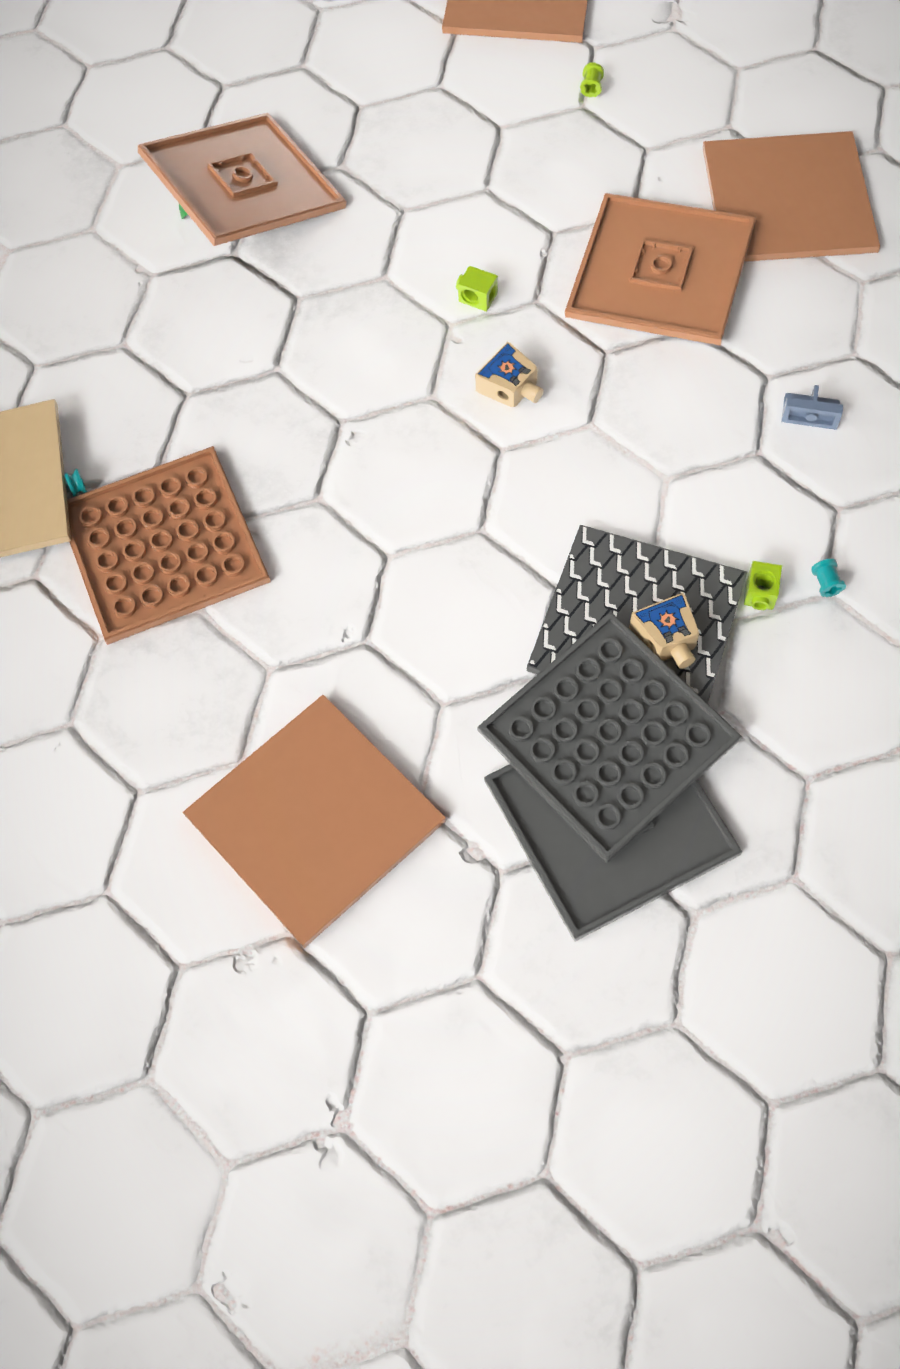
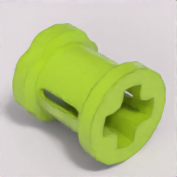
M588 63L583 68L584 80L580 84L581 93L586 97H596L602 90L600 81L604 77V69L598 63Z

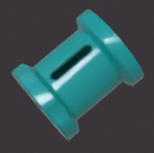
M835 559L819 561L811 568L812 574L817 576L821 586L819 592L822 597H832L846 589L845 582L840 580L836 570L838 564Z

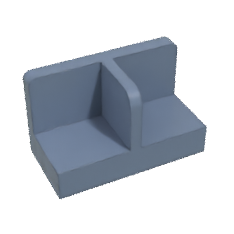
M814 385L811 396L785 393L781 422L837 430L843 414V404H840V400L818 397L819 385Z

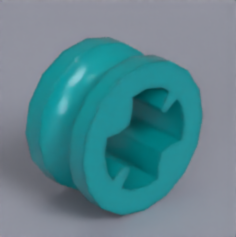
M75 469L73 474L64 473L74 497L77 496L78 492H87L78 469Z

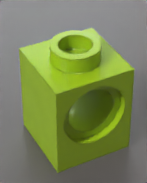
M469 265L465 273L460 274L456 282L458 301L487 312L498 294V275Z
M752 561L747 578L744 605L752 606L757 610L774 609L779 595L782 565ZM757 586H763V587L767 588L768 590H762V589L758 588Z

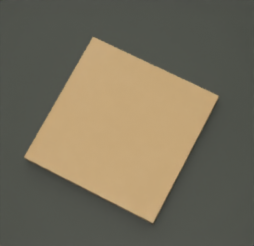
M55 399L0 412V558L71 541L59 412Z

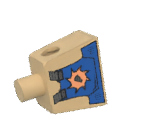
M508 341L475 374L476 392L509 407H516L524 397L533 403H537L542 397L544 390L536 385L538 373L536 365Z
M684 593L632 612L629 629L662 661L674 658L680 669L694 663L695 657L690 650L696 647L699 631Z

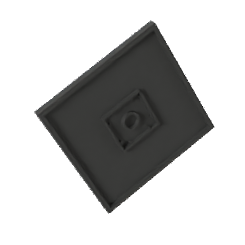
M510 764L484 777L487 788L574 942L740 856L743 852L698 780L606 863Z

